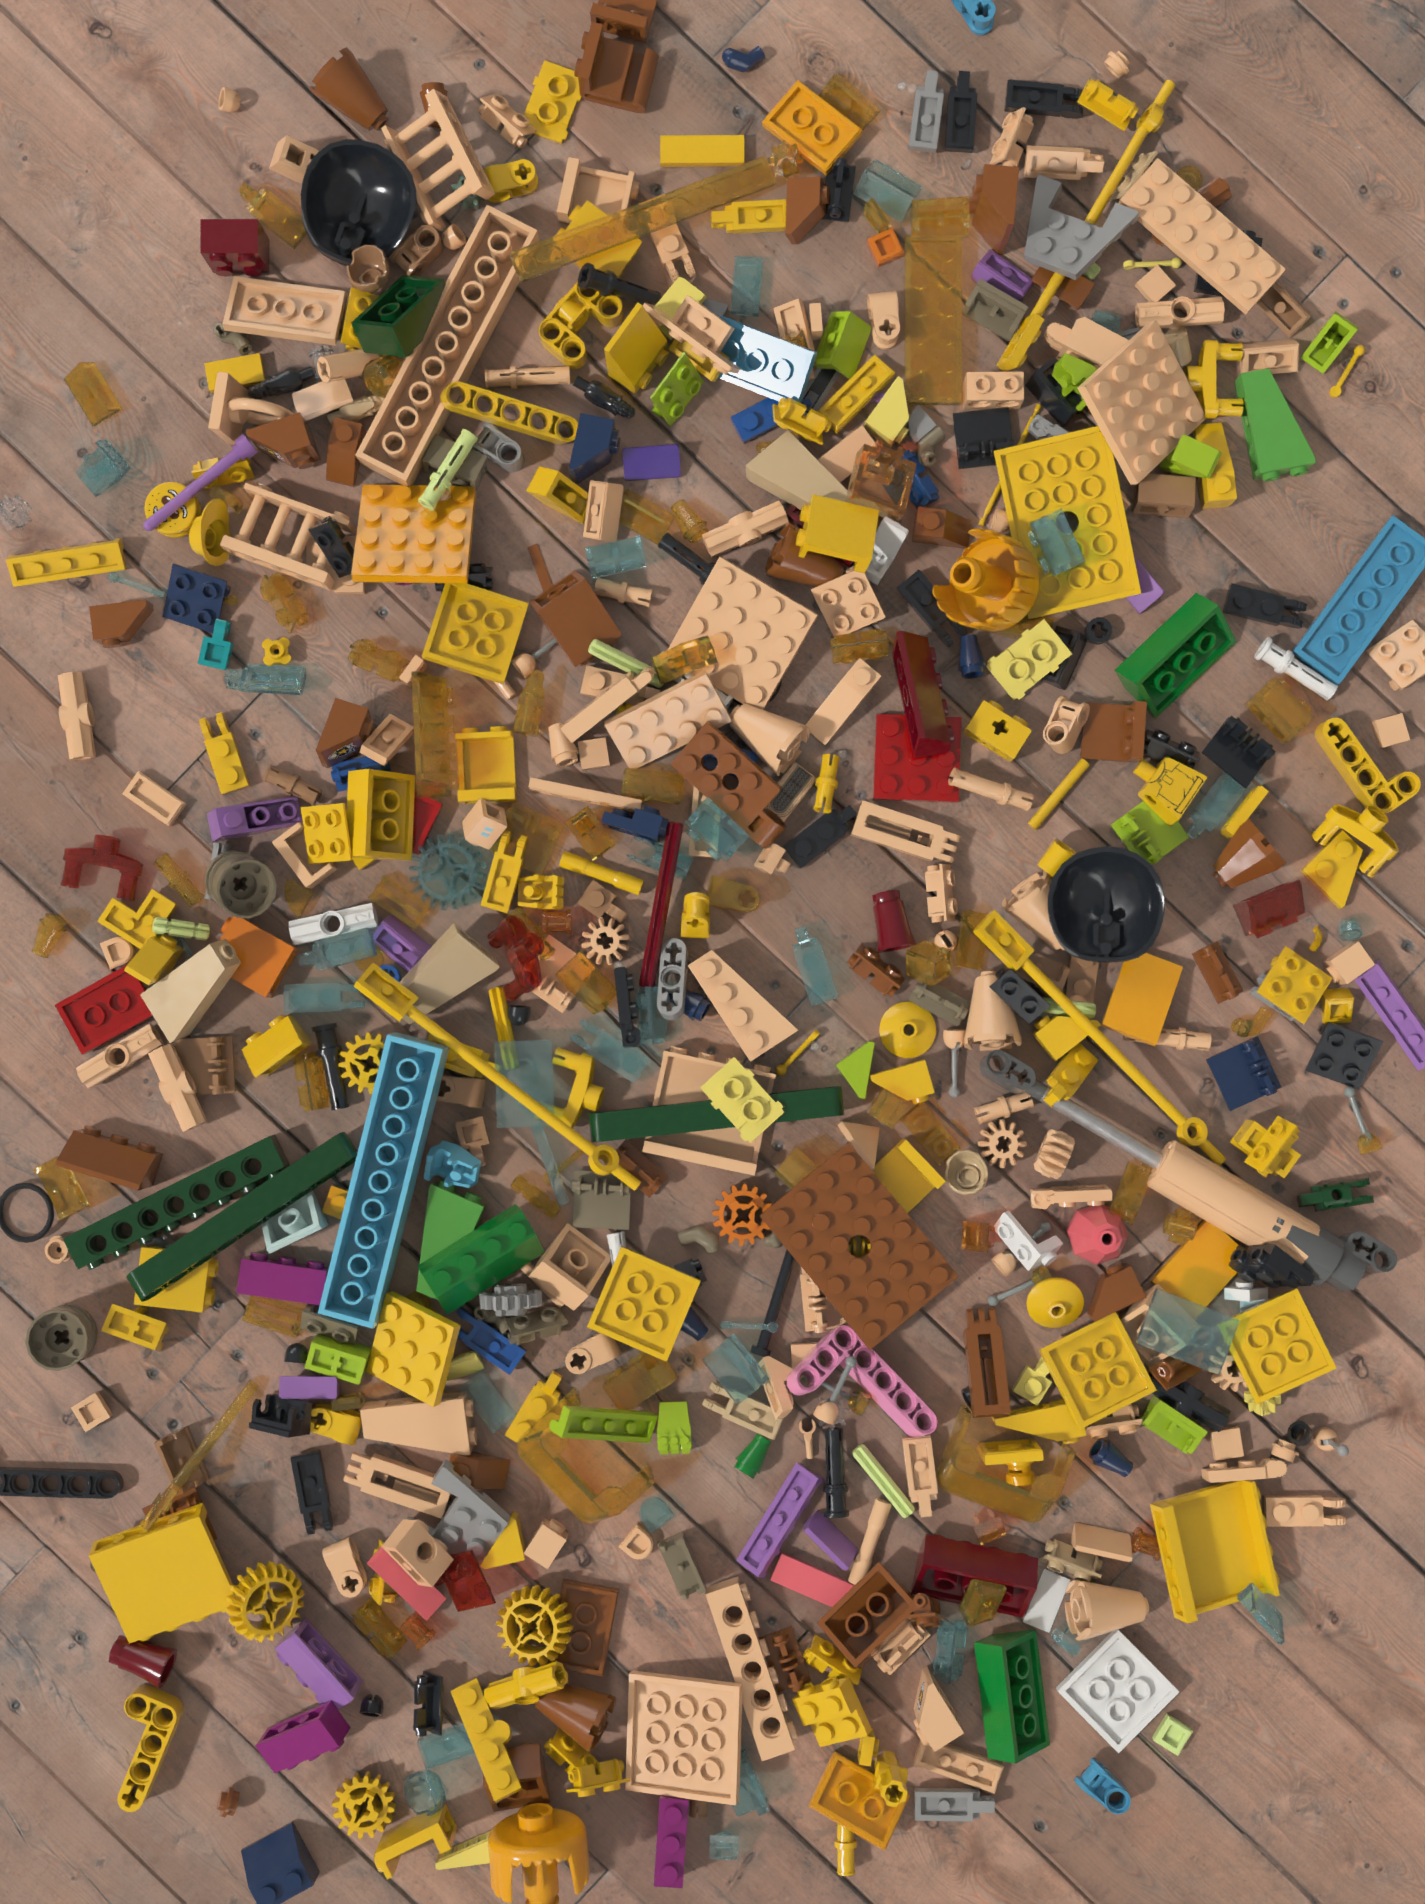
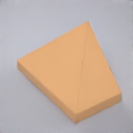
M842 1120L838 1121L836 1125L847 1141L870 1169L874 1170L880 1127Z

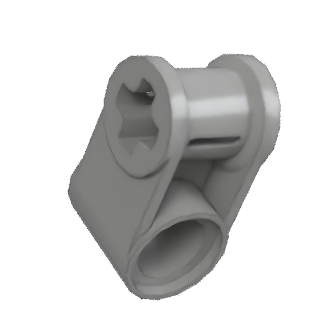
M484 422L482 425L483 430L477 437L478 440L472 449L487 455V460L492 461L505 471H519L525 462L519 444L503 434L494 425ZM507 452H517L514 460H504Z

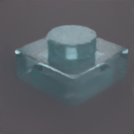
M727 1832L710 1835L709 1859L738 1860L739 1835H732Z

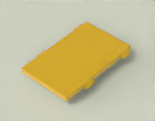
M544 60L539 76H535L533 81L535 87L524 114L529 119V124L537 130L532 134L562 144L563 140H566L568 135L567 128L577 101L580 102L581 100L578 77L574 76L575 71Z

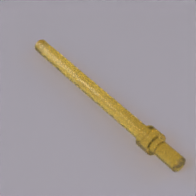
M251 1380L248 1381L163 1494L159 1493L152 1502L154 1504L140 1522V1526L149 1531L160 1515L169 1510L173 1505L171 1502L257 1390L259 1387Z

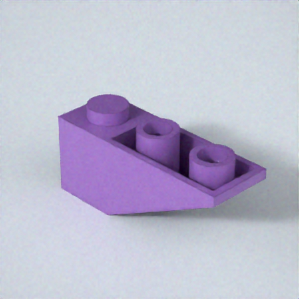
M296 796L215 808L207 814L212 842L247 837L292 827L298 822L303 823L299 800Z

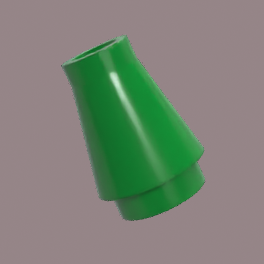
M757 1433L754 1439L735 1458L737 1462L734 1467L754 1479L757 1473L760 1474L771 1441Z

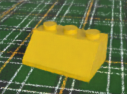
M374 769L348 771L346 816L352 858L412 860L415 775Z

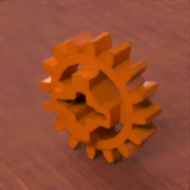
M743 1183L741 1190H737V1187L733 1184L731 1185L732 1192L730 1194L725 1190L721 1192L724 1197L723 1201L715 1200L719 1210H712V1215L719 1216V1219L713 1222L714 1227L722 1226L719 1235L724 1236L728 1234V1243H732L736 1238L739 1239L740 1246H743L744 1239H748L751 1245H753L756 1235L761 1239L764 1238L763 1228L770 1230L763 1219H761L760 1224L757 1223L754 1219L755 1211L761 1206L762 1212H764L772 1203H764L767 1194L764 1192L757 1195V1186H754L749 1191L747 1190L746 1183ZM744 1195L753 1199L748 1202H739L735 1197ZM728 1205L731 1209V1217L725 1223L724 1209ZM741 1208L744 1211L750 1208L748 1212L749 1219L745 1221L742 1218L736 1221L738 1216L737 1209ZM737 1227H747L751 1232L737 1233L733 1230Z

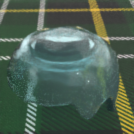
M423 1769L407 1776L404 1782V1794L414 1813L417 1815L427 1813V1816H431L444 1807L446 1787L439 1774L429 1769Z

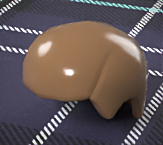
M363 245L352 252V263L347 265L350 283L354 288L362 292L378 291L387 283L390 277V267L383 250L376 245Z

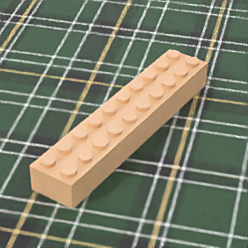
M486 205L446 281L445 288L423 341L414 349L410 356L406 357L355 454L360 464L409 488L414 484L423 467V458L435 434H440L451 413L442 405L441 393L452 382L467 383L540 243L536 229ZM451 389L449 392L451 401L456 403L461 393L456 389Z

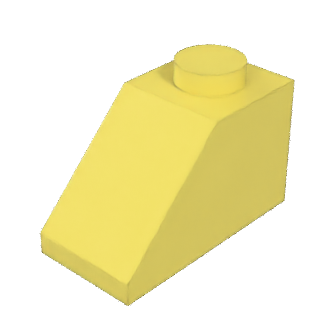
M899 376L864 424V428L870 435L890 449L895 442L900 444L909 432V429L906 428L909 421V413L903 379Z

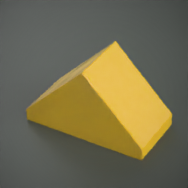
M512 1512L508 1524L483 1559L480 1567L489 1569L525 1560L526 1555L524 1551L526 1545L517 1512Z

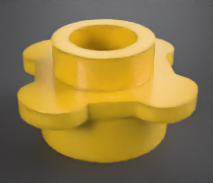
M285 637L274 641L265 639L262 642V648L265 650L264 664L267 666L289 664L291 662V656L288 651L290 641ZM279 650V653L275 654L274 651Z

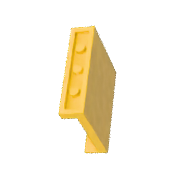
M1255 1481L1223 1482L1150 1503L1174 1618L1188 1624L1198 1621L1197 1614L1265 1593L1274 1596L1280 1595L1278 1589L1279 1577L1272 1561L1273 1549L1266 1534L1267 1521L1261 1511L1259 1502L1261 1494Z
M203 1503L93 1542L89 1553L90 1561L129 1644L138 1640L146 1641L163 1631H174L181 1625L191 1621H202L209 1615L220 1611L226 1612L225 1608L231 1605L227 1602L226 1596L234 1594L230 1589V1585H233L206 1525L207 1510Z

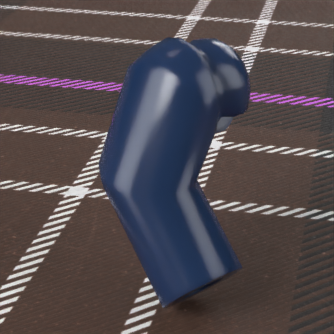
M756 46L747 54L733 48H727L722 53V60L725 65L740 72L748 71L765 59V54L759 46Z

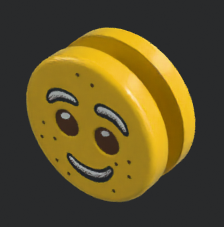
M164 482L154 487L145 501L146 518L148 519L184 490L186 486L177 482ZM196 496L191 498L155 529L169 538H182L189 535L193 521L196 517L202 515L198 498Z

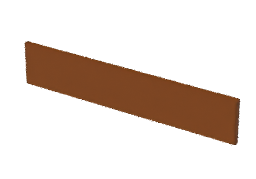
M534 544L527 548L541 587L545 591L552 586L538 544Z

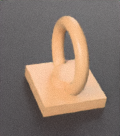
M217 372L208 428L229 445H234V440L241 436L245 422L263 425L293 415L290 410L280 405L248 398L249 391L229 373ZM248 410L263 412L273 416L262 415Z

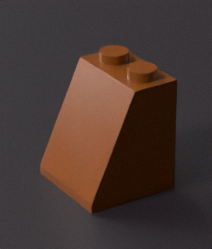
M575 570L529 601V604L575 667L579 664L584 666L594 659L595 656L588 652L589 645L593 639H597L612 647L618 642L617 638L622 635L586 579Z

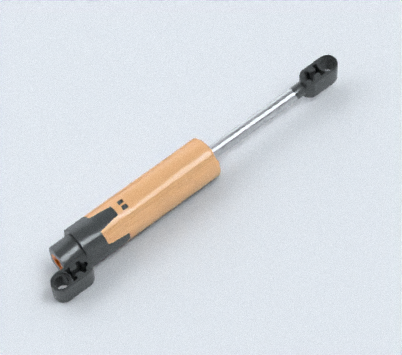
M994 1050L981 1059L980 1071L987 1079L1011 1093L1020 1094L1025 1092L1049 1106L1043 1099L1051 1088L1036 1079V1074L1030 1066L1002 1050ZM990 1058H995L1000 1062V1071H994L990 1067ZM1018 1074L1022 1075L1021 1081L1024 1082L1021 1085L1017 1083ZM1062 1098L1051 1107L1149 1165L1150 1169L1147 1174L1146 1184L1151 1189L1247 1246L1276 1244L1315 1275L1312 1284L1317 1287L1327 1282L1340 1291L1354 1290L1365 1271L1372 1274L1389 1272L1397 1264L1396 1253L1390 1247L1370 1235L1358 1231L1346 1233L1338 1237L1176 1140L1168 1142L1162 1151L1158 1152L1071 1099L1066 1101ZM1377 1253L1381 1255L1383 1260L1381 1267L1376 1263L1375 1257Z

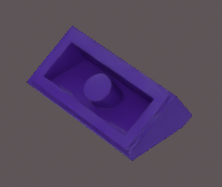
M678 444L622 449L625 481L681 477Z

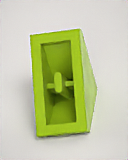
M1335 311L1300 358L1324 374L1359 327Z
M865 1042L835 1064L858 1098L865 1099L875 1042Z

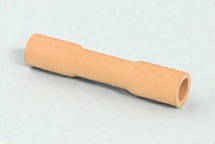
M875 1499L859 1554L855 1558L848 1579L854 1585L870 1571L872 1558L881 1531L885 1527L892 1506L886 1500Z

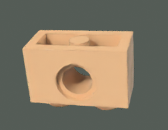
M403 1519L381 1547L418 1585L433 1587L454 1559L447 1553L448 1547L428 1533L430 1529L424 1522L419 1519ZM421 1545L422 1552L418 1557L417 1550L418 1547Z

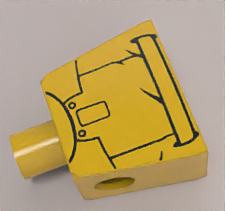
M1165 757L1156 767L1142 759L1133 770L1134 774L1145 781L1138 792V796L1169 826L1181 818L1207 779V776L1169 757Z

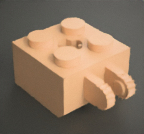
M1086 317L1077 319L1072 329L1052 322V324L1047 326L1043 336V341L1047 345L1059 351L1058 360L1064 353H1067L1093 365L1096 369L1100 368L1129 341Z

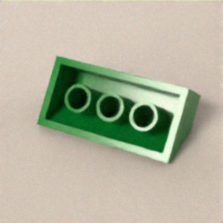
M1195 593L1115 669V672L1124 688L1137 701L1147 702L1146 711L1156 719L1237 641L1219 605Z
M514 1204L417 1267L448 1315L545 1253L524 1213Z
M1024 1630L991 1634L974 1642L988 1758L1016 1764L1050 1746L1037 1631Z

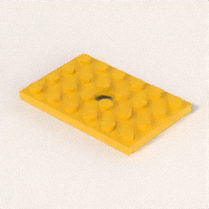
M1099 426L994 451L1011 537L1022 542L1031 551L1039 570V590L1032 608L1027 613L1028 620L1141 594L1114 456ZM1063 512H1072L1078 518V528L1071 534H1063L1056 527V519Z

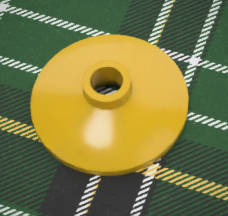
M900 1002L890 1007L884 1013L879 1026L880 1038L883 1045L892 1054L902 1058H914L925 1053L933 1044L936 1036V1024L929 1011L912 1002ZM907 1024L912 1025L914 1028L913 1034L909 1036L903 1031L904 1026Z
M1055 1277L1037 1283L1027 1296L1026 1306L1030 1317L1039 1325L1048 1328H1060L1071 1324L1080 1316L1084 1307V1298L1080 1288L1074 1282L1065 1278Z

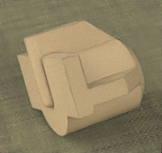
M1187 329L1168 330L1164 336L1181 368L1185 367L1192 361Z

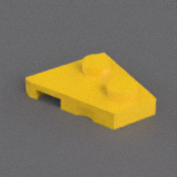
M1341 830L1300 871L1338 909H1341L1346 904L1363 849Z

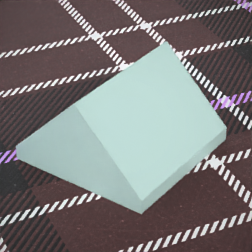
M311 1191L262 1224L265 1244L269 1254L329 1225L324 1213H322L314 1191Z

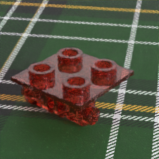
M473 1550L450 1555L454 1560L434 1586H440L445 1583L458 1612L495 1604L496 1601L491 1588L484 1577Z

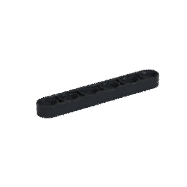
M0 1467V1478L2 1480L0 1496L109 1499L117 1495L122 1490L124 1484L121 1474L114 1470ZM24 1474L29 1477L30 1487L28 1489H20L17 1486L16 1479L18 1475ZM48 1475H53L59 1480L57 1490H49L45 1486V1478ZM76 1476H83L87 1480L88 1486L85 1491L75 1489L73 1481ZM104 1477H112L115 1480L116 1489L113 1492H107L103 1489L102 1480Z

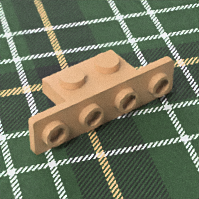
M688 295L673 319L656 306L644 303L643 307L655 324L658 326L664 324L670 328L669 334L682 343L684 340L693 345L691 351L704 359L708 356L714 361L712 366L725 375L728 372L739 373L740 368L720 354L735 329L730 324Z

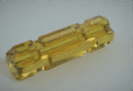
M522 1175L516 1176L510 1185L511 1188L517 1193L521 1192L522 1196L539 1210L541 1208L545 1210L544 1213L552 1219L555 1218L562 1208L561 1205L554 1200H549L550 1197L535 1185L528 1184V1180Z

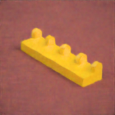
M122 538L99 543L90 542V544L73 547L64 546L54 550H38L22 555L12 554L6 558L13 587L125 570L127 567L123 553L124 543Z

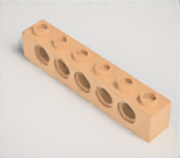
M737 1576L706 1587L705 1595L735 1683L743 1684L742 1704L761 1760L765 1761L794 1751V1740L798 1739L797 1731L793 1721H787L785 1712L789 1711L784 1694L778 1695L775 1684L779 1683L776 1669L774 1666H768L766 1656L770 1655L765 1638L759 1639L756 1629L761 1627L756 1611L750 1612L747 1601L751 1600L747 1584H741ZM731 1606H737L742 1610V1613L738 1617H730L726 1610ZM740 1634H747L751 1637V1641L746 1645L737 1643L735 1639ZM753 1661L757 1662L761 1667L757 1672H749L745 1669L746 1664ZM764 1689L770 1693V1696L765 1700H759L754 1694L756 1691ZM769 1717H774L778 1719L779 1724L776 1727L770 1728L764 1724V1721Z

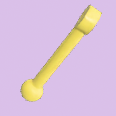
M1179 257L1164 261L1135 262L1128 260L1123 262L1125 270L1138 267H1155L1157 264L1159 267L1172 266L1177 269L1182 265V260Z

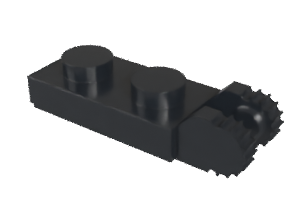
M1010 79L1007 81L1004 111L1014 112L1025 107V114L1060 117L1061 115L1064 118H1080L1083 116L1082 107L1062 104L1063 99L1066 101H1078L1083 90L1064 87L1061 84Z
M918 569L897 587V591L932 632L935 631L938 638L947 647H950L954 644L952 637L941 625L948 620L956 633L961 636L965 635L967 630L965 626L950 620L946 613L939 609L937 599L932 593L933 585Z
M1231 583L1228 588L1223 613L1273 626L1282 625L1300 629L1302 628L1303 621L1294 617L1282 616L1283 609L1304 612L1306 611L1307 604L1293 599H1286L1284 596Z
M317 1450L292 1455L290 1460L300 1513L303 1514L307 1534H315L316 1523L312 1512L321 1511L322 1524L325 1531L333 1530L331 1504L321 1451Z

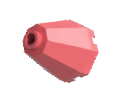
M1105 1205L1088 1206L1075 1210L1066 1229L1073 1254L1095 1265L1119 1258L1129 1237L1121 1213Z

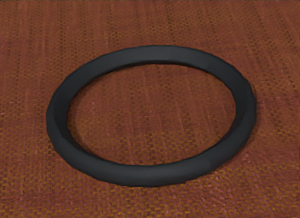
M18 1183L9 1187L0 1197V1228L11 1239L24 1243L35 1242L48 1233L54 1221V1207L46 1191L32 1183ZM18 1189L36 1191L46 1202L48 1220L44 1228L34 1236L23 1237L14 1234L6 1226L3 1219L5 1200L12 1192Z

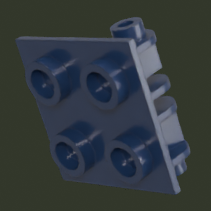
M173 563L162 617L213 633L216 618L220 619L224 596H229L231 587L227 585L226 580Z
M1258 1036L1206 1059L1229 1111L1262 1096H1270L1282 1088Z

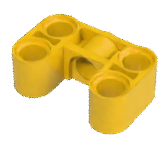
M578 281L557 302L553 310L539 326L542 346L563 365L569 366L573 370L583 367L587 360L584 342L576 333L588 319L593 316L602 325L613 328L621 324L624 315L622 302L618 296L610 295L605 297L595 290V295L585 297L582 295L585 289L579 287ZM609 306L617 308V312L614 315H606L603 311ZM551 330L559 332V336L552 340L547 339L545 335ZM573 348L581 351L580 355L575 358H570L566 355Z

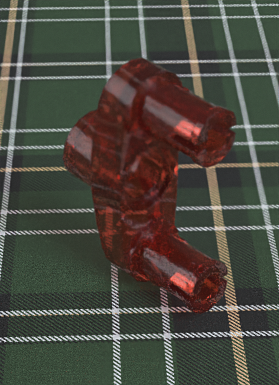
M95 834L93 848H65L63 855L65 866L60 885L78 889L83 864H94L119 870L121 877L116 897L134 901L138 876H142L144 864L118 853L121 839Z
M509 915L500 922L499 927L488 934L487 938L492 939L489 941V944L493 948L498 949L503 944L505 945L515 979L506 984L503 991H508L505 994L508 1000L515 1001L524 993H530L535 990L541 983L538 956L544 951V942L538 934L529 932L521 918Z

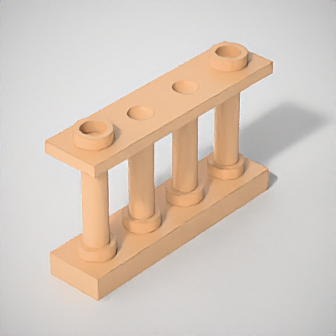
M432 89L425 95L430 105L425 114L401 132H397L386 125L381 129L386 137L384 143L388 150L404 162L413 176L416 187V200L422 210L420 212L422 220L426 225L433 226L443 232L446 226L441 215L470 194H476L487 200L495 192L448 97ZM434 121L438 122L442 129L440 136L411 157L405 143ZM445 146H450L454 153L452 160L423 181L417 167ZM459 169L463 171L466 177L464 180L465 184L435 205L429 191Z
M245 483L244 489L253 498L239 534L235 535L234 538L224 535L220 546L228 554L331 591L335 580L328 573L327 566L329 561L322 550L317 562L313 563L312 566L303 564L301 556L311 534L308 529L314 527L316 521L321 522L325 517L331 516L332 519L337 520L341 530L354 534L356 529L350 522V517L338 511H334L331 514L275 494L271 488L260 483H256V486ZM266 502L279 507L265 543L257 547L250 544L249 538L263 504ZM291 511L305 518L290 554L287 553L286 557L276 554L275 547Z

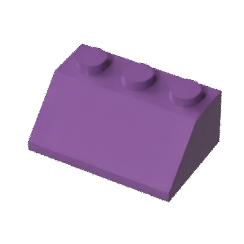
M306 1617L282 1638L275 1647L279 1660L284 1665L291 1666L297 1673L298 1681L304 1687H310L316 1694V1700L320 1705L332 1700L339 1710L354 1699L363 1682L359 1675Z

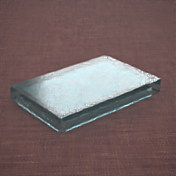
M552 1039L494 1042L495 1069L555 1115ZM496 1085L497 1128L550 1126Z
M1156 1288L1136 1343L1220 1375L1240 1320Z

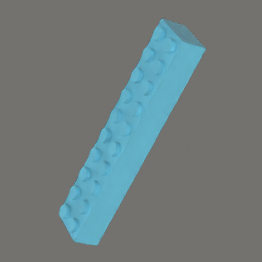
M393 1032L386 1036L318 1314L372 1329L378 1325L385 1294L389 1291L449 1052V1047L446 1045L398 1032Z

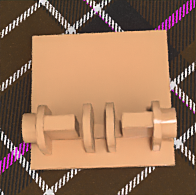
M854 566L848 568L845 571L846 574L811 589L835 639L886 618L866 574L854 571Z
M1411 620L1366 650L1367 654L1392 679L1389 681V685L1394 691L1398 689L1403 690L1425 675V632L1414 620Z
M548 935L528 965L526 964L522 969L521 975L516 981L563 1013L595 966L551 935Z
M800 1274L805 1331L822 1333L826 1332L827 1329H834L842 1325L850 1326L809 1275Z

